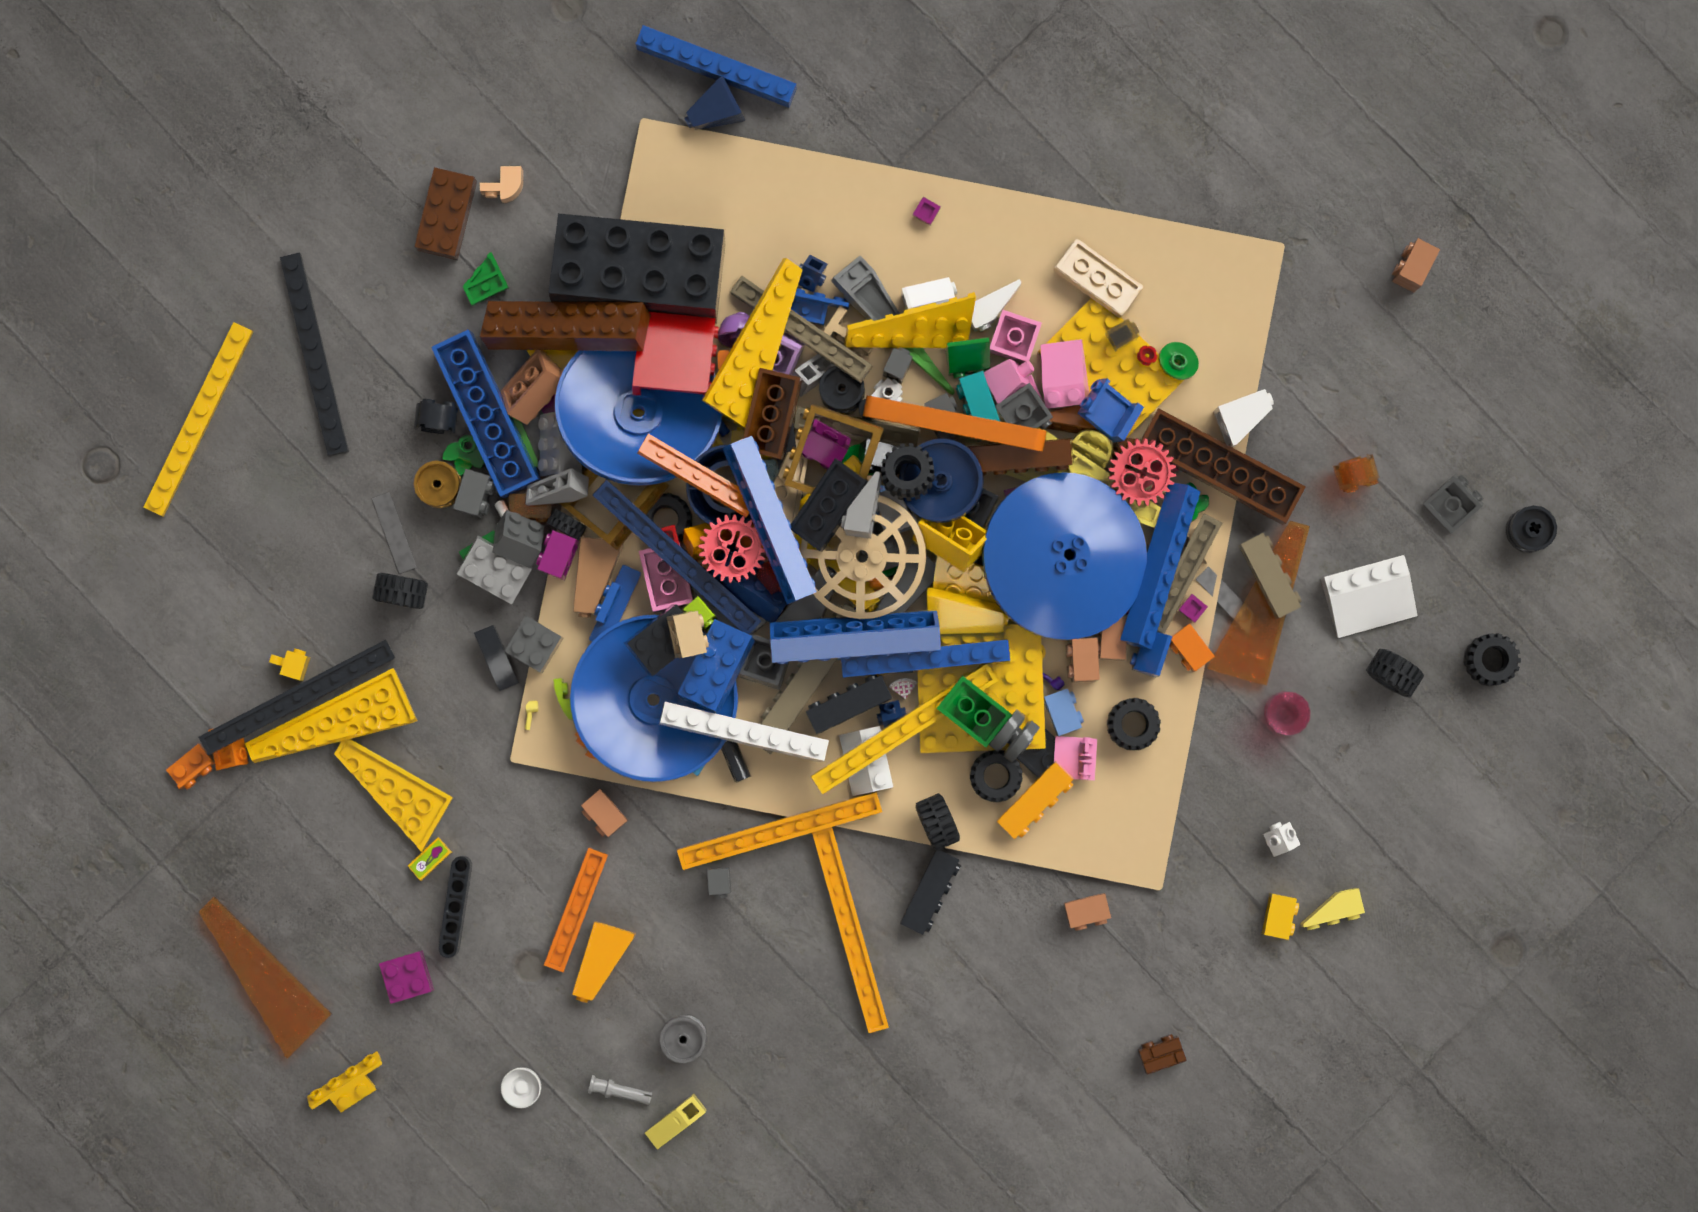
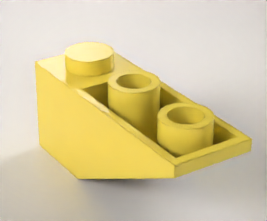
M1359 888L1335 892L1300 923L1301 927H1307V930L1319 928L1321 923L1327 922L1328 925L1340 923L1339 919L1347 917L1348 920L1360 918L1359 914L1365 913Z
M692 1094L647 1130L645 1134L653 1145L659 1149L706 1113V1108L695 1094Z

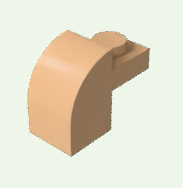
M500 166V183H480L481 194L485 195L486 198H497L500 195L502 203L513 201L519 196L523 188V169L521 166Z

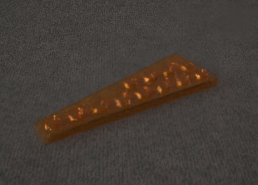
M1289 521L1272 551L1274 555L1278 554L1283 564L1280 567L1284 573L1287 572L1292 581L1290 586L1293 590L1310 526ZM1257 581L1253 584L1214 654L1215 657L1208 664L1207 670L1267 686L1286 615L1278 619L1275 618Z
M213 897L199 911V914L210 932L214 935L220 949L226 955L230 966L236 972L240 979L239 981L254 1006L257 1007L264 1023L273 1034L276 1043L279 1044L284 1056L288 1059L332 1013L216 897Z

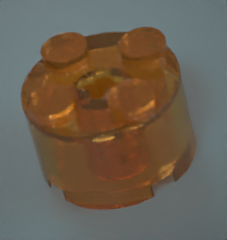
M1366 454L1367 457L1361 458V456L1340 462L1339 465H1333L1340 490L1350 493L1359 490V485L1368 487L1379 483L1378 479L1380 476L1373 454Z

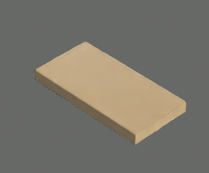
M1078 239L1074 241L1053 270L1119 318L1122 317L1144 287Z

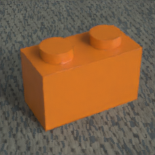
M1190 623L1172 636L1169 648L1175 655L1179 653L1183 659L1181 663L1187 671L1191 669L1192 672H1195L1215 657Z

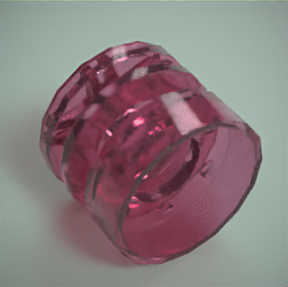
M1282 691L1275 693L1268 699L1265 705L1264 716L1266 723L1272 730L1282 735L1300 733L1310 721L1311 711L1308 702L1295 692ZM1289 707V711L1292 714L1285 719L1281 711Z

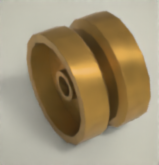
M427 462L419 468L415 475V493L421 501L433 508L442 509L450 507L456 501L462 479L456 469L445 462ZM437 481H440V482H441V486L438 487V488H435L434 486L437 485L436 482H437Z

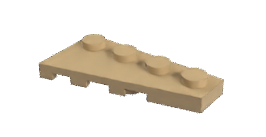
M787 452L773 483L776 495L783 504V512L791 524L799 512L802 491L784 485L786 480L782 479L785 468H790L792 460L789 459L791 452ZM803 455L800 457L793 480L804 483L808 459Z

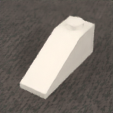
M1020 279L975 301L971 323L974 332L977 330L983 332L992 327L991 323L995 321L1021 286Z

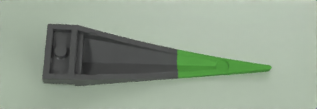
M861 256L857 257L832 278L831 282L843 293L844 299L866 319L876 321L885 318V315L893 314L895 316L900 314L875 270ZM904 348L911 352L912 360L949 394L953 395L955 393L923 348Z

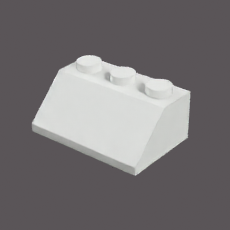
M880 726L839 735L843 755L880 732ZM886 754L849 777L852 796L893 787Z

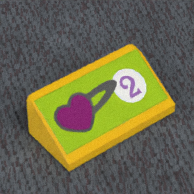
M438 837L408 867L420 881H423L452 851Z

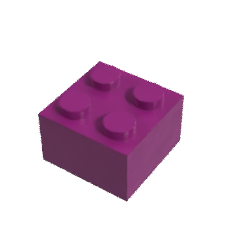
M814 419L802 455L809 460L814 459L820 462V465L828 470L835 458L842 462L848 451L851 438Z
M554 530L552 534L548 533L544 541L546 546L544 554L540 553L536 562L538 570L565 581L580 542Z
M423 950L379 963L390 1004L434 990Z

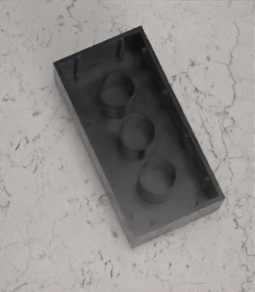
M558 213L548 292L550 301L643 302L649 312L715 318V324H717L725 254L724 229Z

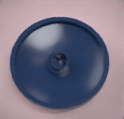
M934 439L920 444L919 446L922 447V451L926 450L929 453V457L933 460L935 478L932 481V488L927 489L925 496L921 494L920 499L916 500L915 497H912L911 501H907L903 497L906 505L914 514L930 522L946 523L965 516L977 504L983 490V472L978 459L969 448L954 440ZM911 463L903 464L899 479L903 481L916 479L921 472L920 468Z

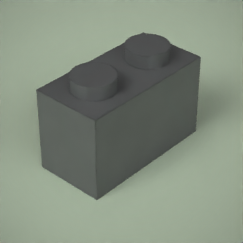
M901 347L899 349L893 348L883 370V376L890 380L895 379L899 384H902L912 363L913 356L910 355L911 352Z
M730 867L707 870L709 895H714V899L726 898L727 894L732 892Z

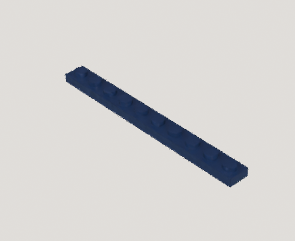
M607 479L593 493V496L742 632L750 634L759 625L761 620Z

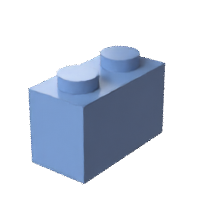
M1067 688L1044 697V702L1057 736L1082 728L1081 723H1084L1081 712H1076L1074 704L1077 702L1073 691L1069 692Z

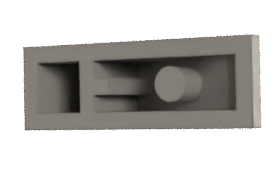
M817 354L795 369L792 376L803 378L799 396L802 397L816 387L823 373L835 365Z
M571 468L527 485L525 504L529 506L574 502L587 497L589 477Z
M880 472L874 473L847 509V515H843L841 527L844 528L847 536L871 539L882 481Z

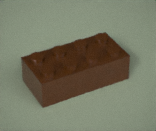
M434 167L414 246L417 251L458 261L477 185V180L474 176Z

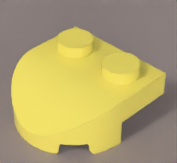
M1084 429L1078 432L1072 441L1073 449L1105 469L1113 453V445L1105 435L1095 430Z

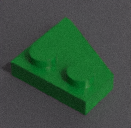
M492 252L488 253L487 258L480 267H477L473 276L463 285V289L472 306L509 289Z

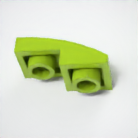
M562 678L553 679L558 702L568 719L573 720L570 698L565 699V695H568L567 682L564 683Z

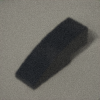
M495 625L474 632L499 691L519 684Z

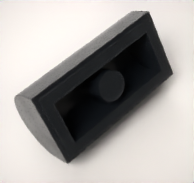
M726 741L721 751L734 782L737 783L751 777L738 743Z

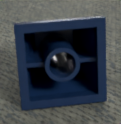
M723 76L686 112L687 116L684 117L689 128L694 127L695 130L745 121Z

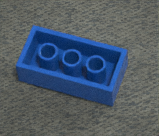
M714 619L706 635L709 647L706 648L707 653L696 655L678 695L687 702L711 713L719 714L755 640L751 635Z

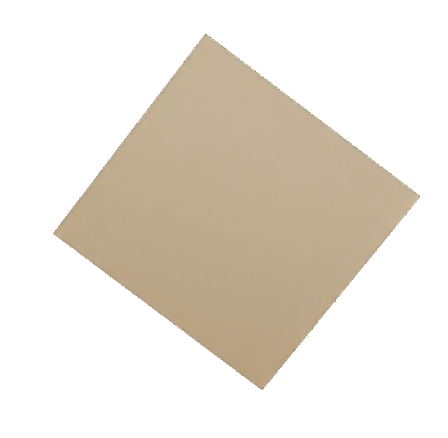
M646 118L640 121L620 218L623 220L724 229L725 254L717 324H715L720 327V324L726 317L732 314L744 312L750 316L754 310L730 293L740 277H745L765 291L783 258L789 259L798 267L800 263L804 264L809 255L828 263L824 275L827 276L822 287L818 286L814 292L825 294V298L834 299V297L844 298V295L831 282L832 278L857 257L861 256L875 270L900 314L906 310L901 297L902 288L949 277L950 282L955 283L957 289L955 297L957 299L967 297V294L975 292L977 301L1020 279L1021 286L1003 310L1042 323L1029 360L1034 367V371L1029 375H1032L1044 404L1041 355L1038 353L1041 349V344H1046L1091 299V297L1053 271L1074 241L1078 239L1144 286L1121 318L1150 346L1154 347L1158 354H1160V351L1166 344L1181 342L1191 347L1199 360V367L1194 376L1184 380L1128 437L1137 438L1139 441L1155 412L1160 408L1225 443L1213 411L1218 406L1256 393L1258 390L1285 248L1284 244L1280 242L702 129L695 130L687 126ZM923 197L941 206L931 226L913 216ZM799 285L797 286V288L805 290V294L813 295V292ZM849 303L847 314L840 325L847 329V325L868 319ZM828 306L824 326L813 325L824 331L838 308ZM1001 313L991 323L992 327L983 332H980V330L974 332L971 326L968 340L989 337L991 345ZM714 338L713 344L717 345L716 357H712L711 363H715L714 373L716 376L718 373L717 353L721 350H728L730 352L731 348L722 345L718 339ZM805 345L795 369L818 353ZM873 348L869 356L857 354L873 366L863 380L865 399L867 395L871 396L876 391L874 387L881 379L883 381L887 379L883 376V370L893 348ZM923 348L955 393L953 395L949 394L912 360L909 370L902 384H900L903 391L901 396L903 400L901 402L924 406V403L947 393L949 397L953 396L957 404L956 413L964 414L962 410L964 401L963 399L959 400L956 392V385H958L959 379L948 376L946 348ZM990 353V369L1008 359ZM819 384L802 397H798L793 426L798 406L810 408L812 404L826 408L820 397ZM841 388V390L839 391L843 392L845 391V388ZM990 390V393H991L993 402H994V404H995V406H996V405H997V402H996V400H995V398H994V396H993V394H992V392H991V390ZM888 391L885 392V394H886L887 396L892 395V394H891L890 392H888ZM1069 406L1056 407V408H1047V409L1051 412V411L1059 410V409L1066 408V407H1069ZM859 408L855 412L847 414L848 416L861 418ZM997 410L1000 421L1005 422V420ZM722 415L721 419L730 432L721 437L719 432L718 435L724 445L731 444L732 430H736L740 426ZM874 419L875 421L920 429L917 446L937 439L934 430ZM794 428L796 448H797L798 443H799V440L796 439V436H797V433H798V430H799V429ZM1045 428L1046 431L1058 439L1072 438L1073 441L1077 434ZM1249 433L1233 448L1245 454ZM965 436L954 439V441L966 447L1000 444L985 440L977 442V439ZM851 439L849 447L860 444L863 441ZM1111 441L1113 447H1116V442ZM772 457V460L762 459L766 463L770 480L774 482L779 471L777 458ZM808 459L804 484L816 487L827 469L823 468L820 462ZM1109 460L1104 470L1113 474V472L1108 470L1109 467H1114V464ZM582 465V473H583V472L585 471L586 467ZM723 466L714 471V473L738 486L730 466ZM1133 467V469H1130V470H1133V471H1136V472H1137V471H1139L1140 469H1137V468ZM1178 470L1175 472V477H1170L1173 483L1187 484L1191 482L1200 491V495L1209 496L1207 509L1199 513L1197 519L1191 522L1189 528L1196 529L1204 513L1223 524L1213 541L1211 561L1206 564L1202 562L1179 606L1180 608L1188 597L1193 594L1207 605L1208 608L1195 623L1177 609L1169 627L1163 634L1173 636L1190 623L1209 647L1236 500ZM993 471L986 472L987 475L983 476V488L999 496V500L984 529L988 526L998 505L1005 498L1004 490L1018 487L1026 481L1006 474L994 475ZM1127 473L1124 478L1132 475V473ZM598 476L588 488L587 497L579 499L574 508L608 535L619 519L593 496V493L606 480ZM678 477L666 481L670 486L663 494L672 493L686 502L692 514V527L706 523L694 512L689 503L686 482ZM608 480L632 503L647 486L627 485ZM1152 484L1151 486L1145 488L1144 490H1146V491H1147V490H1150V489L1152 488L1153 484ZM802 491L803 497L808 494L807 492ZM1157 496V503L1155 504L1162 507L1164 498ZM563 506L561 507V512L582 523ZM661 508L654 515V523L659 528L674 524L676 527L678 515L671 508ZM915 514L916 519L919 522L922 518ZM1140 523L1148 552L1155 528ZM589 527L586 528L582 537L602 539ZM913 530L900 533L904 540L906 553L913 543L915 544V541L912 540ZM633 532L624 542L623 549L608 584L611 586L612 582H615L622 565L641 572V576L620 622L632 617L660 615L664 612L654 613L652 611L639 555L640 550L649 549L650 547ZM1187 540L1184 543L1181 556L1188 544ZM679 541L681 543L682 549H684L688 553L686 547L683 544V541ZM580 544L565 581L550 575L547 576L538 623L562 636L564 639L543 673L529 666L510 757L512 762L786 817L865 795L852 796L849 778L826 793L821 794L811 778V775L843 755L839 735L879 726L876 715L880 713L878 705L818 735L816 734L806 713L809 710L808 706L817 701H820L822 704L828 701L827 696L839 692L841 695L847 692L846 687L857 683L860 686L866 683L865 675L843 678L841 660H836L788 729L791 732L829 740L825 760L822 763L774 751L772 754H769L761 748L738 743L751 775L747 779L737 783L734 782L720 749L706 763L699 776L691 773L675 780L645 782L621 776L602 765L597 759L586 756L585 754L588 750L576 742L577 737L574 734L577 731L574 722L569 720L563 712L556 696L553 679L562 678L564 683L567 682L568 695H565V699H569L576 666L587 647L592 643L589 637L597 622L595 620L597 616L591 614V618L578 617L579 613L574 612ZM926 549V556L936 564L937 555ZM717 550L713 553L715 560L722 550ZM766 552L761 553L760 556L765 558L763 562L771 566ZM982 554L978 557V564L983 565ZM809 565L807 567L810 577H813L817 571ZM1208 566L1217 574L1213 597L1196 580ZM894 576L887 578L891 581ZM692 590L693 598L695 599L698 595ZM927 590L905 612L927 610ZM836 591L834 592L830 603L837 607L839 605L843 607L846 603L853 609L855 608L846 597ZM884 595L878 597L879 600H880V602L877 603L878 607H879V605H880V603H881V601H882ZM686 606L679 607L683 613H685L684 608ZM827 608L823 619L835 618L833 616L834 611ZM1008 620V625L1016 624L1013 620ZM766 622L753 635L770 640V623ZM1099 633L1094 634V635L1089 636V637L1080 638V639H1085V638H1097V642H1100V634H1099ZM1041 636V644L1046 650L1045 657L1042 659L1043 673L1053 680L1059 676L1065 683L1060 690H1055L1050 683L1043 679L1044 697L1067 688L1069 692L1073 691L1077 702L1074 704L1076 712H1081L1084 723H1081L1082 728L1060 736L1097 739L1095 781L1073 779L1071 782L1073 786L1066 793L1062 791L1057 796L1059 799L1052 808L1047 806L1042 811L1044 816L1037 823L1032 821L1027 826L1030 830L1022 838L1017 836L1014 839L997 820L1038 778L1018 760L1023 772V780L1016 794L1009 800L1002 802L984 800L975 793L971 786L970 769L976 758L988 751L920 753V732L886 753L893 787L877 791L883 812L836 826L931 845L915 806L917 802L939 793L943 796L960 834L959 842L945 848L1161 890L1165 878L1205 665L1195 672H1192L1191 669L1187 671L1181 663L1183 659L1179 653L1175 655L1169 648L1161 674L1155 678L1132 670L1133 665L1130 664L1133 653H1137L1139 647L1126 643V660L1099 659L1098 654L1100 680L1071 683V678L1067 677V666L1070 665V657L1066 658V645L1069 644L1070 640H1057ZM798 661L789 662L780 688L782 692L788 686L785 682L791 673L796 675L800 669L797 667ZM913 670V673L893 672L882 676L892 696V699L887 702L899 700L900 707H905L906 714L919 706L918 683L906 699L889 688L890 684L903 678L918 682L917 670ZM738 675L736 679L738 691L736 719L761 724L764 720L761 716L768 707L772 709L776 702L773 699L780 690L740 678ZM651 694L648 696L647 701L650 705L655 706L659 703V697ZM1129 698L1146 700L1158 711L1159 719H1161V730L1157 735V739L1149 747L1141 750H1126L1119 747L1112 741L1107 731L1109 713L1115 705ZM529 701H538V712H532L530 730H526V704ZM1044 702L1045 728L1055 737L1057 734ZM1130 712L1122 719V729L1129 736H1139L1146 728V721L1138 712ZM991 764L984 772L985 783L994 789L1003 787L1008 781L1007 769L1001 764Z

